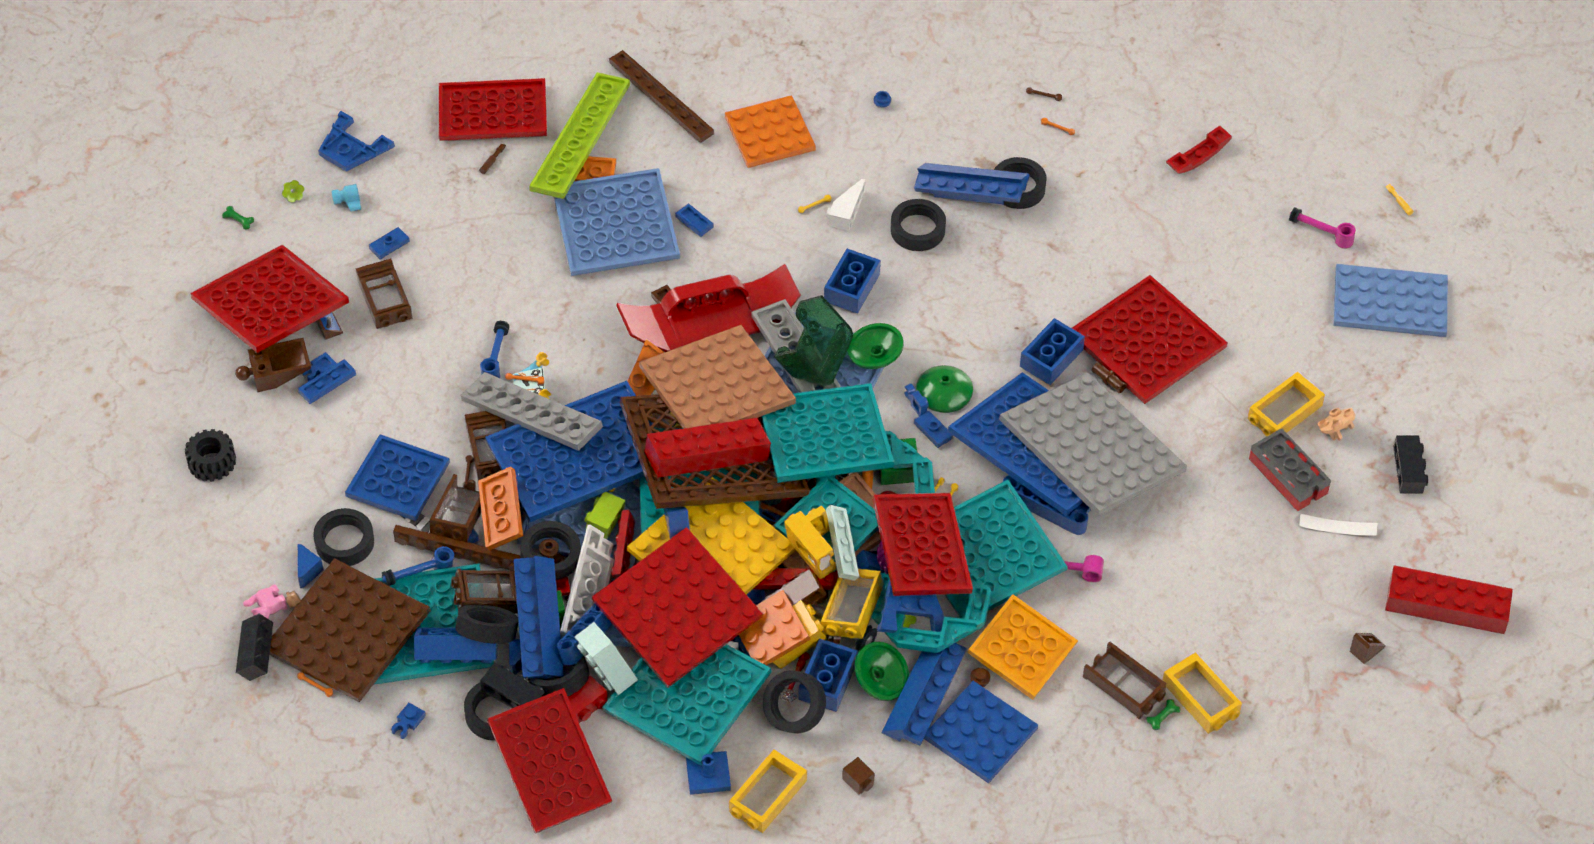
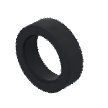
M1013 157L1003 160L995 167L994 170L1028 173L1036 182V186L1031 191L1022 193L1019 203L1004 201V206L1013 209H1026L1035 206L1043 199L1047 177L1044 169L1037 162L1028 158Z
M910 199L900 203L892 212V238L898 245L907 250H930L939 245L945 236V213L932 201ZM923 215L932 219L936 227L928 234L913 235L902 228L901 222L908 216Z
M341 508L330 511L322 516L315 525L313 532L315 548L319 557L328 564L335 558L349 566H353L365 560L373 550L374 534L372 524L369 518L358 510ZM340 525L355 526L363 533L360 543L348 550H335L329 547L325 542V538L330 530Z
M544 521L531 526L522 537L520 557L533 558L531 548L538 540L546 537L558 538L566 543L570 553L564 561L555 564L556 580L563 579L572 574L577 568L581 550L580 539L576 532L568 525L557 521Z
M467 605L458 610L456 631L463 637L491 644L509 643L515 640L518 617L514 613L490 605Z
M583 655L577 663L573 664L575 668L562 678L549 681L541 680L540 678H530L527 680L532 685L540 686L544 690L545 695L564 688L567 696H570L586 684L589 678V668Z
M794 670L779 673L768 683L763 694L764 714L770 724L781 731L796 734L807 732L820 722L825 712L826 696L824 689L815 677L807 673ZM800 682L807 688L810 694V707L803 718L795 722H789L779 711V696L787 685Z
M479 682L470 689L465 697V720L469 729L476 736L496 741L489 724L479 719L475 713L477 705L483 699L490 696L481 691V683Z

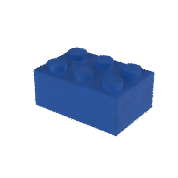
M847 248L824 287V302L858 314L880 275L881 260Z
M1054 318L1021 352L1020 367L1051 385L1083 351L1085 336Z
M819 638L805 673L812 675L821 683L826 696V709L837 712L855 670L858 650ZM800 683L798 700L810 703V694L807 688Z

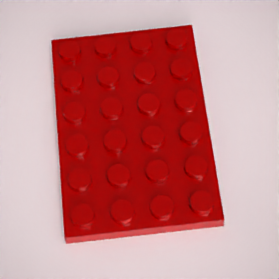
M545 78L439 83V141L547 136Z
M951 493L879 494L873 496L872 500L893 596L972 593L973 586Z
M564 688L487 718L535 834L612 803V798Z

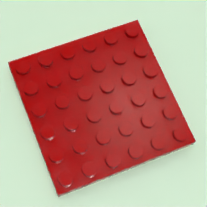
M280 245L191 293L192 300L256 353L349 303L347 295L284 245Z
M1151 275L1072 327V329L1085 336L1083 349L1109 371L1115 372V376L1127 384L1126 388L1144 404L1221 352L1228 344L1227 341Z
M687 527L592 596L593 602L667 688L763 617V613Z

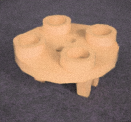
M1335 408L1329 412L1330 415L1317 424L1321 432L1329 434L1333 440L1338 439L1340 441L1342 439L1341 429L1354 428L1353 420L1356 415L1352 408L1343 410Z

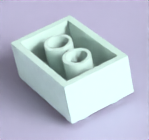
M595 622L575 636L579 643L577 648L583 655L587 654L585 656L586 661L592 668L596 667L594 672L600 680L605 679L603 682L610 691L614 689L619 695L638 680L614 644Z

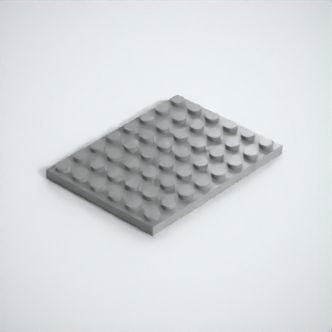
M1088 372L1000 414L999 420L1098 516L1186 472L1187 465Z

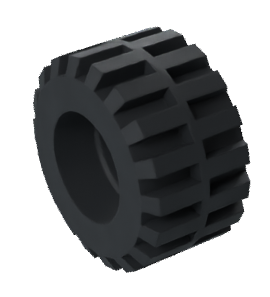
M205 429L202 433H195V437L191 436L189 438V442L185 445V456L188 469L192 475H195V478H202V481H207L208 479L212 482L214 479L221 480L223 476L227 477L229 471L234 470L236 454L233 441L227 433L223 434L221 430L215 431V429L207 431ZM210 453H217V455L213 457H204L205 455Z

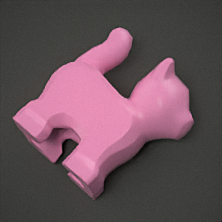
M276 584L259 590L249 600L243 602L245 607H250L257 602L260 607L251 610L253 616L260 613L268 619L271 614H275L279 610H287L286 599L282 594H278L279 589Z

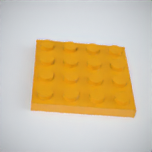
M1012 594L968 649L967 653L1033 700L1075 647L1078 640Z

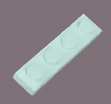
M830 505L826 508L838 576L855 581L859 578L847 510L846 508Z

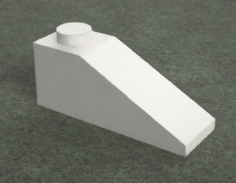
M861 179L833 202L831 208H828L826 213L828 226L850 231L865 193V179Z

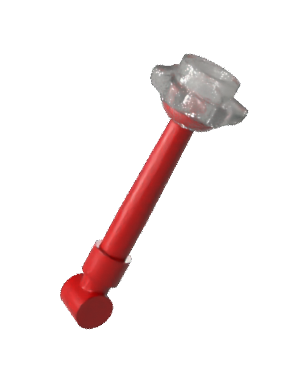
M807 652L799 656L795 671L801 672L804 668L805 661L810 657ZM796 682L789 684L787 688L785 687L782 690L780 699L783 702L790 703L797 699V695L793 691Z

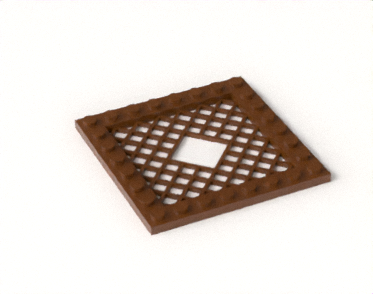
M659 394L620 398V405L656 509L795 498L809 495L810 490L805 479L778 483L777 478L768 475L770 471L775 472L773 463L770 465L764 461L755 462L753 466L743 464L736 465L733 468L724 467V469L729 471L727 475L719 472L721 468L706 470L710 472L708 476L698 471L691 472L689 478L680 474L672 475L670 479H668V476L657 478L644 452L647 434L660 432L654 429L657 425L665 428L664 431L677 430L674 426L676 424L680 425L675 417L669 415L671 411ZM656 413L660 415V417L656 419L654 417H651L650 415ZM758 417V420L763 427L761 417ZM667 418L673 422L668 425L662 422V420ZM761 465L767 469L762 472L756 469V467ZM742 466L748 469V471L744 474L737 469ZM754 472L760 475V477L755 479L749 475ZM734 473L741 478L737 481L730 476ZM716 475L722 478V480L717 482L711 478ZM696 476L703 481L701 484L692 481L693 478ZM678 478L684 481V483L680 486L673 481Z

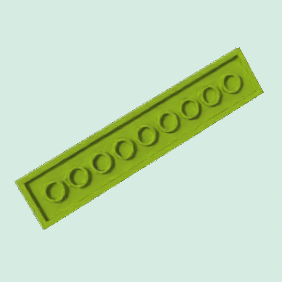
M598 72L595 74L530 183L529 190L531 192L561 199L565 198L630 86L629 79Z

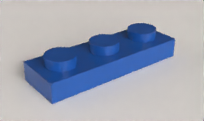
M343 359L299 387V394L309 404H312L356 376V370Z

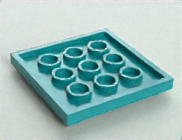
M825 476L810 490L808 496H804L774 524L775 529L788 539L784 521L790 515L801 511L806 516L809 511L817 509L821 505L825 510L830 505L846 508L855 552L879 530L875 509L833 476ZM828 531L822 537L833 549L831 534ZM833 555L831 558L836 563L835 555Z

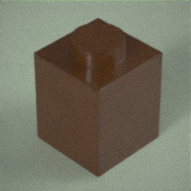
M859 757L843 768L842 779L858 795L864 791H869L874 785L875 773Z

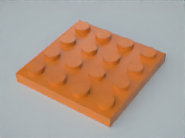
M792 95L725 112V119L747 168L816 151V145Z

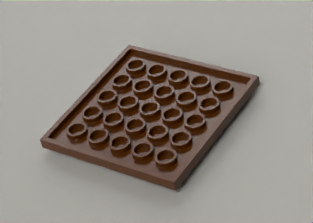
M334 558L301 599V602L297 604L272 635L270 655L360 702L431 610L429 606Z

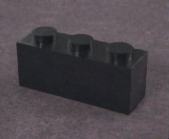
M1396 435L1393 450L1400 494H1423L1425 486H1428V475L1424 472L1426 469V459L1422 458L1424 445L1420 443L1419 435Z
M260 613L243 620L241 625L236 673L249 681L268 673L274 622Z
M496 663L491 666L480 680L481 691L510 708H515L545 696V692L540 686L530 684L523 676H517L507 667Z

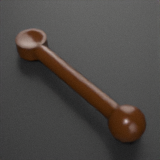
M1031 87L1026 89L1027 94L1034 93L1055 98L1056 101L1062 100L1061 94L1045 93L1033 90Z
M471 455L466 456L467 468L465 482H463L464 488H467L470 467L473 462V456Z

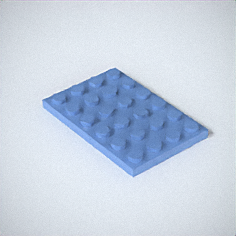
M1336 264L1333 326L1446 337L1448 275Z

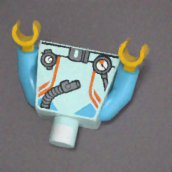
M539 352L536 356L537 361H534L530 366L513 375L532 378L544 377L541 365H549L548 355L544 352ZM513 379V384L550 399L551 393L545 389V383L540 385L534 381Z

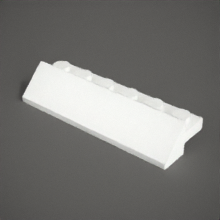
M587 525L560 630L561 639L594 604L592 596L609 583L614 559L610 557L613 543L603 538L604 533L592 525Z

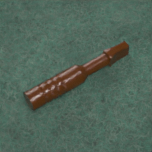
M500 144L495 153L479 169L482 174L488 171L496 161V157L503 152L506 147L505 144Z

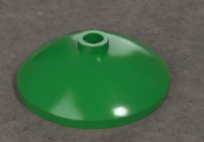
M874 323L860 328L852 335L848 342L847 351L849 358L855 365L865 369H879L897 360L903 351L904 340L901 332L896 327L886 323Z
M940 365L931 367L920 375L917 380L916 391H919L922 397H926L929 404L927 408L936 412L950 413L964 408L970 402L973 395V384L970 377L961 369Z
M872 642L865 645L856 656V677L867 694L881 701L894 700L900 696L909 678V669L904 657L895 647L885 642Z

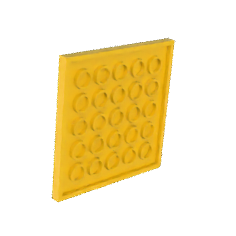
M744 502L685 506L688 510L690 531L746 595L796 551L783 534ZM665 514L627 546V551L639 561L670 540Z

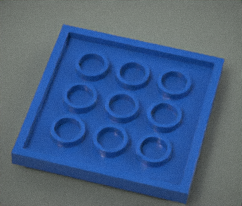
M380 434L346 489L345 496L416 521L447 469L450 459Z
M972 681L928 729L924 740L989 784L1038 729V724L975 681Z

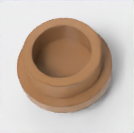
M295 590L286 592L287 597L285 599L290 608L296 607L301 602Z

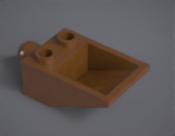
M304 337L275 343L258 353L253 349H248L251 368L239 366L235 371V375L241 381H245L250 375H253L257 393L278 388L311 369Z

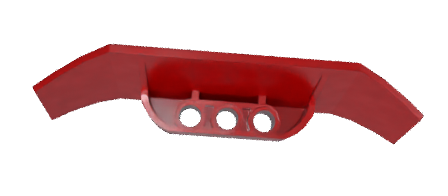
M783 264L771 273L752 282L742 284L738 277L725 275L677 286L671 289L663 297L661 303L636 306L617 303L616 306L631 337L642 343L647 339L663 352H668L742 325L748 335L760 333V329L752 318L753 311L784 299L792 308L801 294L787 265ZM774 319L772 322L780 323L781 320Z

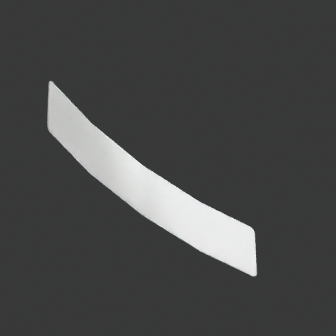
M1300 514L1299 526L1337 534L1376 536L1378 523L1337 521Z

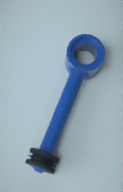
M500 320L495 323L493 330L496 336L490 358H486L480 363L481 375L486 372L500 378V368L497 359L503 336L508 334L510 325L505 321Z
M439 547L435 550L432 560L396 572H392L391 569L386 572L383 571L382 580L384 584L391 586L395 585L397 579L431 568L434 570L453 567L454 552L448 547Z

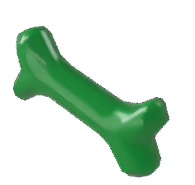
M227 206L226 211L222 213L223 218H233L241 223L243 229H249L250 224L254 222V217L246 218L234 211L233 206Z
M1168 699L1166 707L1156 716L1147 717L1146 721L1152 725L1153 730H1159L1161 722L1171 713H1179L1180 707L1175 705L1173 699Z

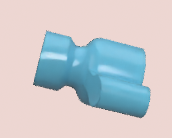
M357 184L344 186L341 191L338 189L331 191L334 205L345 201L350 212L361 210Z

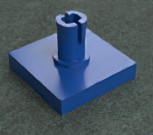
M727 751L712 752L711 755H704L702 757V766L686 757L690 795L731 791Z

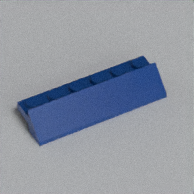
M924 163L917 168L919 173L914 189L916 192L933 193L934 197L1002 205L1004 201L1019 203L1022 192L1026 190L1029 174Z
M535 555L533 558L514 559L523 677L525 679L564 677L563 662L557 648L561 637L554 559Z
M954 643L938 653L921 651L882 730V734L901 741L903 738L921 746L967 650L966 647Z

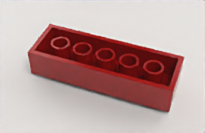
M750 418L647 434L644 452L657 478L768 461L771 442L758 418Z
M1394 565L1389 582L1385 611L1505 634L1509 622L1513 589Z

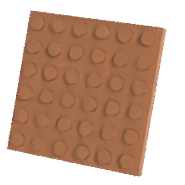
M742 325L639 362L640 369L683 429L758 418L796 403V397Z

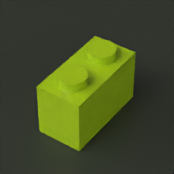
M604 492L601 497L596 498L593 505L594 508L592 512L589 511L584 522H586V529L587 525H592L604 533L603 538L608 539L621 518L622 510H625V500Z

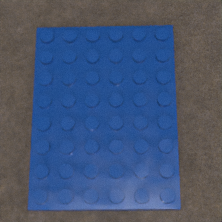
M1022 372L949 425L948 432L1066 516L1082 504L1083 501L999 420L1000 414L1049 391Z
M627 381L564 405L602 421L603 427L579 451L524 428L519 424L485 437L486 443L501 470L508 467L515 469L519 503L530 522L645 476L620 405L621 397L636 396Z

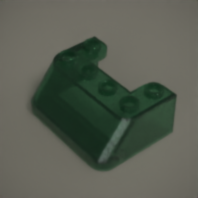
M823 295L799 302L796 308V318L805 328L794 350H790L786 346L779 347L774 358L793 378L827 386L831 385L836 378L853 339V330Z

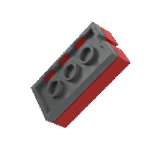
M1282 428L1251 446L1249 460L1297 511L1310 505L1311 499L1317 501L1328 494L1331 483L1329 477Z

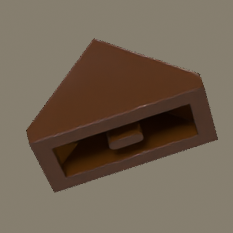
M1355 633L1350 652L1365 664L1382 651L1386 645L1372 633Z

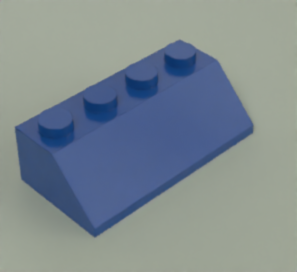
M418 627L414 635V660H420L421 663H430L432 660H440L441 663H450L452 660H460L461 663H471L472 660L491 663L498 656V644L483 643L463 637L456 631V627Z

